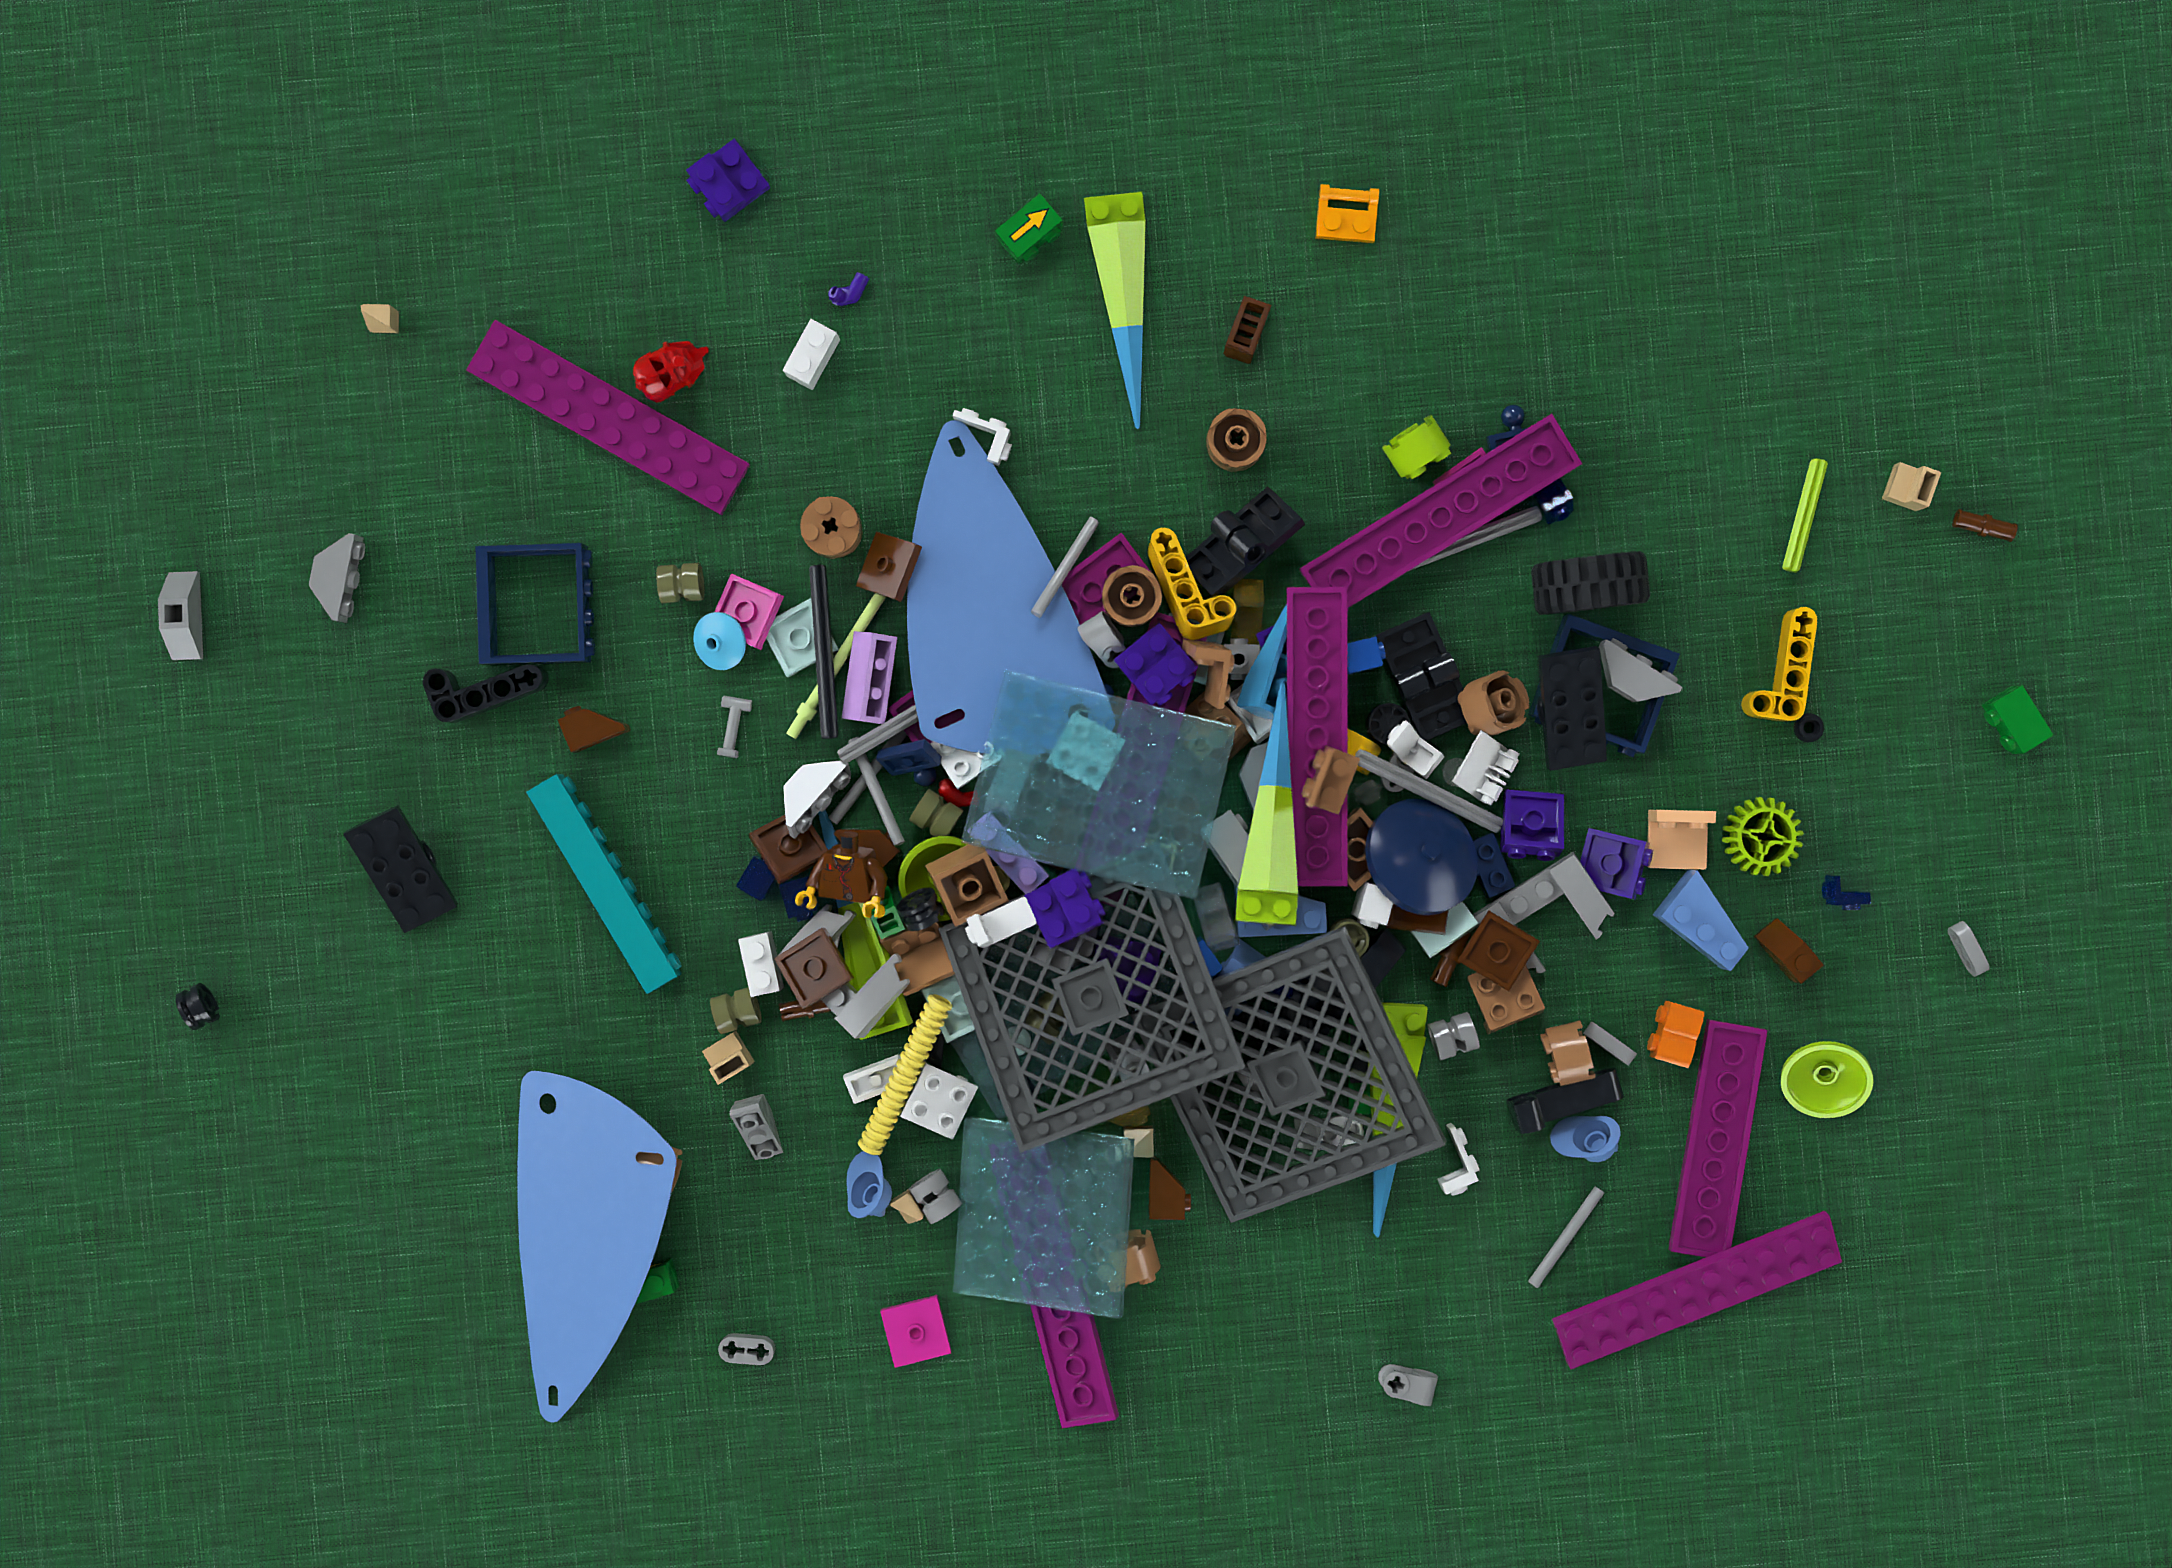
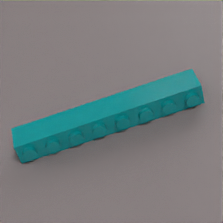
M555 774L526 793L646 994H649L682 974L679 969L682 967L681 962L674 952L669 953L664 943L667 942V939L659 927L654 928L649 918L652 917L649 908L644 902L640 903L634 894L637 892L634 883L629 877L625 878L619 869L622 867L618 856L614 852L610 853L604 844L607 842L606 836L598 826L595 828L589 819L592 813L585 802H579L575 795L577 788L569 776L564 777L563 774Z

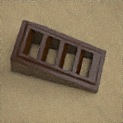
M1247 296L1243 297L1223 353L1225 356L1251 364L1271 309L1270 304ZM1245 310L1262 314L1261 318L1247 314ZM1241 321H1245V322L1254 324V325L1257 326V329H1256V328H1253V327H1251V326L1242 324ZM1237 332L1253 337V339L1251 340L1240 335H1237Z

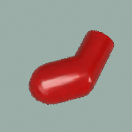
M946 778L940 781L938 793L947 803L951 802L957 807L979 805L978 791L962 793L955 787L951 779Z

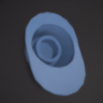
M1573 1116L1559 1121L1553 1127L1550 1138L1554 1149L1563 1156L1585 1158L1590 1162H1602L1618 1151L1621 1132L1617 1122L1610 1117Z
M864 1151L854 1157L847 1171L848 1211L855 1218H864L868 1215L884 1216L885 1210L892 1198V1188L883 1176V1166L880 1157Z

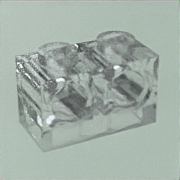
M1220 882L1191 891L1207 946L1212 953L1240 945L1227 898Z

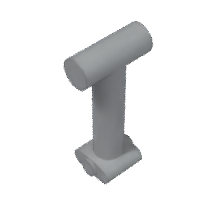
M723 695L721 707L730 708L723 748H718L717 755L738 758L739 751L735 750L741 711L750 712L752 700Z

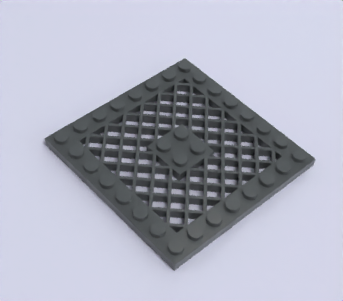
M1160 843L1153 844L1085 871L1093 886L1088 889L1093 900L1098 898L1101 903L1104 901L1115 906L1116 909L1110 922L1103 919L1104 925L1108 927L1101 941L1088 936L1089 931L1079 935L1080 938L1073 952L1060 945L1051 949L1046 963L1032 957L1038 942L1048 945L1046 940L1041 938L1042 932L1039 927L1035 935L1025 930L1012 935L1008 946L1001 942L994 943V945L1006 949L999 965L986 959L991 945L983 948L980 954L977 943H971L965 929L969 926L968 922L956 927L953 923L938 928L1020 1153L1245 1068L1241 1053ZM1142 882L1145 891L1134 887V885ZM1124 889L1119 902L1105 897ZM1130 890L1144 896L1138 911L1124 906ZM1022 895L981 914V916L1025 896ZM1148 900L1156 919L1143 914ZM1121 909L1136 915L1129 931L1115 925ZM1140 918L1155 924L1148 939L1134 933ZM1159 927L1167 947L1153 942ZM1112 929L1127 934L1120 950L1106 944ZM1020 933L1033 939L1027 954L1013 948ZM1132 937L1146 943L1140 958L1126 953ZM1085 939L1099 945L1093 960L1078 955ZM1151 946L1165 951L1159 967L1145 961ZM1104 948L1118 954L1113 967H1111L1108 958L1099 961ZM1057 950L1071 956L1065 971L1051 966ZM1011 952L1024 958L1018 973L1005 968ZM1123 956L1137 962L1131 978L1117 972ZM1169 956H1171L1177 975L1164 970ZM1076 959L1090 964L1071 972ZM1030 961L1043 966L1037 982L1023 976ZM984 963L997 969L992 981H990ZM1142 965L1157 971L1151 986L1136 981ZM1049 969L1062 975L1052 979L1055 990L1042 985ZM1002 971L1016 977L1010 992L996 987ZM1161 974L1176 980L1170 995L1155 989ZM1115 976L1129 982L1123 996ZM1021 980L1035 986L1029 1001L1015 996ZM1180 983L1189 1004L1174 998ZM1134 984L1148 990L1142 1006L1127 1000ZM1040 989L1054 994L1047 1010L1034 1004ZM994 991L1007 996L1002 1010ZM1153 993L1168 999L1161 1015L1147 1009ZM1058 999L1066 1018L1053 1013ZM1012 1000L1026 1005L1020 1021L1006 1015ZM1172 1002L1187 1008L1181 1023L1166 1017ZM1126 1004L1139 1010L1133 1025L1120 1020V1018L1129 1015ZM1031 1008L1045 1014L1039 1029L1025 1023ZM1191 1011L1199 1032L1185 1026ZM1144 1012L1159 1019L1152 1034L1138 1028ZM1050 1017L1064 1022L1058 1038L1044 1032ZM1005 1019L1017 1024L1012 1038ZM1164 1021L1178 1027L1172 1043L1157 1037ZM1111 1022L1105 1036L1091 1030ZM1116 1023L1131 1029L1124 1045L1110 1039ZM1022 1028L1037 1033L1030 1048L1017 1043ZM1068 1028H1070L1072 1036L1083 1033L1077 1047L1063 1041ZM1183 1030L1198 1036L1191 1052L1177 1046ZM1136 1032L1150 1038L1144 1054L1129 1047ZM1089 1034L1103 1040L1097 1055L1082 1049ZM1042 1036L1056 1042L1049 1057L1035 1051ZM1203 1040L1206 1050L1196 1053ZM1155 1041L1170 1047L1163 1062L1148 1056ZM1108 1043L1122 1049L1116 1064L1101 1058ZM1061 1045L1075 1051L1069 1066L1054 1060ZM1015 1047L1028 1053L1023 1065L1020 1063ZM1174 1049L1188 1055V1057L1168 1064ZM1127 1052L1141 1057L1135 1073L1120 1067ZM1080 1054L1094 1060L1088 1075L1073 1069ZM1033 1056L1047 1062L1041 1077L1027 1071ZM1146 1060L1160 1066L1140 1075ZM1099 1062L1113 1068L1107 1084L1093 1078ZM1052 1064L1066 1070L1060 1086L1046 1080ZM1118 1071L1133 1077L1112 1085ZM1071 1073L1085 1079L1079 1094L1065 1088ZM1026 1076L1038 1081L1033 1094L1031 1093ZM1090 1082L1104 1088L1084 1096ZM1043 1084L1057 1090L1051 1105L1037 1099ZM1062 1093L1076 1098L1073 1101L1057 1106ZM1036 1104L1048 1110L1039 1113Z
M1345 926L1212 979L1223 1009L1232 1006L1227 1017L1230 1027L1244 1032L1241 1043L1236 1041L1241 1055L1244 1053L1253 1057L1248 1060V1067L1245 1066V1068L1236 1071L1250 1077L1248 1085L1244 1087L1232 1082L1235 1072H1232L1228 1075L1227 1079L1219 1077L1210 1081L1224 1087L1221 1097L1206 1092L1209 1082L1203 1083L1202 1088L1198 1085L1172 1095L1170 1098L1231 1223L1445 1146L1446 1139ZM1312 974L1308 985L1296 981ZM1317 976L1332 982L1328 993L1313 988ZM1336 984L1343 999L1333 996ZM1285 985L1281 996L1270 992ZM1289 987L1305 993L1301 1004L1286 998ZM1184 991L1175 995L1174 998L1189 1004ZM1309 995L1325 1001L1321 1012L1305 1006ZM1258 996L1255 1006L1243 1002ZM1165 998L1147 1006V1009L1161 1015L1168 999ZM1263 998L1278 1003L1274 1014L1259 1008ZM1172 1002L1166 1017L1181 1023L1187 1008ZM1329 1003L1345 1009L1341 1020L1325 1014ZM1282 1006L1298 1011L1294 1022L1279 1017ZM1236 1008L1251 1014L1248 1024L1233 1019ZM1135 1010L1131 1014L1134 1022L1139 1010ZM1191 1011L1185 1026L1199 1032L1197 1025L1191 1023L1195 1021ZM1144 1012L1138 1028L1152 1034L1159 1019ZM1349 1012L1356 1026L1345 1022ZM1302 1013L1317 1019L1314 1031L1299 1025ZM1256 1016L1271 1022L1267 1033L1252 1027ZM1164 1021L1157 1037L1172 1043L1175 1036L1173 1029L1178 1027ZM1322 1022L1337 1027L1334 1039L1318 1033ZM1276 1024L1291 1030L1287 1041L1272 1035ZM1342 1030L1358 1036L1354 1047L1338 1041ZM1295 1032L1311 1038L1307 1048L1302 1039L1292 1042ZM1140 1034L1147 1047L1150 1038ZM1249 1035L1264 1040L1260 1051L1245 1045ZM1181 1036L1177 1042V1046L1190 1052L1192 1051L1194 1045L1181 1040ZM1361 1039H1363L1369 1053L1358 1049ZM1315 1040L1330 1046L1327 1057L1311 1051ZM1155 1041L1149 1055L1163 1062L1170 1047ZM1268 1043L1279 1047L1265 1053ZM1199 1045V1048L1196 1053L1204 1051L1205 1049L1200 1048ZM1174 1049L1168 1064L1185 1058V1054ZM1334 1049L1350 1054L1347 1065L1331 1059ZM1354 1057L1370 1063L1367 1073L1351 1068ZM1313 1061L1323 1065L1320 1075ZM1374 1065L1382 1080L1371 1076ZM1327 1067L1343 1073L1339 1084L1324 1078ZM1347 1075L1363 1081L1359 1092L1343 1086ZM1254 1080L1261 1093L1251 1090ZM1367 1083L1383 1089L1379 1100L1363 1094ZM1326 1088L1336 1091L1332 1102L1321 1098L1326 1095ZM1228 1090L1243 1095L1240 1106L1225 1100ZM1387 1092L1394 1106L1383 1102ZM1340 1094L1356 1100L1352 1110L1336 1104ZM1248 1098L1263 1104L1259 1114L1244 1108ZM1208 1102L1217 1105V1108H1216L1214 1114H1213V1112H1212V1110H1211V1108H1210ZM1309 1102L1305 1112L1294 1108ZM1360 1102L1376 1108L1372 1119L1356 1112ZM1313 1104L1329 1110L1325 1120L1310 1114ZM1267 1107L1272 1116L1282 1112L1279 1122L1264 1116ZM1221 1108L1236 1113L1233 1124L1218 1118ZM1380 1110L1396 1116L1392 1127L1376 1121ZM1333 1112L1349 1118L1345 1128L1329 1122ZM1287 1114L1302 1120L1298 1130L1283 1124ZM1241 1116L1256 1122L1252 1132L1237 1126ZM1400 1119L1403 1126L1396 1128ZM1353 1120L1368 1126L1365 1137L1349 1131ZM1306 1122L1322 1128L1318 1138L1303 1132ZM1260 1124L1275 1130L1272 1140L1257 1134ZM1220 1128L1230 1132L1227 1141ZM1372 1128L1383 1132L1369 1138ZM1326 1130L1341 1136L1338 1147L1322 1140ZM1280 1132L1295 1138L1291 1148L1276 1142ZM1234 1134L1249 1140L1246 1150L1231 1144ZM1345 1138L1356 1142L1342 1148ZM1299 1140L1315 1146L1311 1156L1296 1150ZM1253 1142L1268 1148L1265 1158L1250 1152ZM1319 1148L1329 1152L1315 1158ZM1273 1150L1288 1156L1285 1166L1269 1160ZM1233 1154H1234V1155H1237V1156H1239V1157H1242V1160H1241V1163H1240L1239 1166H1238V1164H1237V1162H1236V1160H1235ZM1292 1158L1303 1162L1289 1168ZM1246 1160L1262 1166L1258 1175L1243 1170ZM1266 1168L1276 1172L1263 1177Z

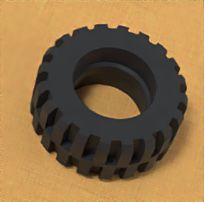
M1641 551L1535 564L1531 571L1535 610L1539 615L1648 602L1650 598L1647 558Z

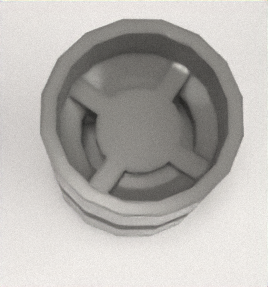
M1468 1012L1452 1016L1448 1023L1442 1019L1427 1025L1432 1045L1440 1061L1456 1056L1457 1050L1466 1053L1480 1047L1474 1024Z
M941 1168L924 1176L908 1189L915 1201L924 1205L922 1212L930 1224L943 1219L962 1205L954 1189L947 1188L949 1181Z

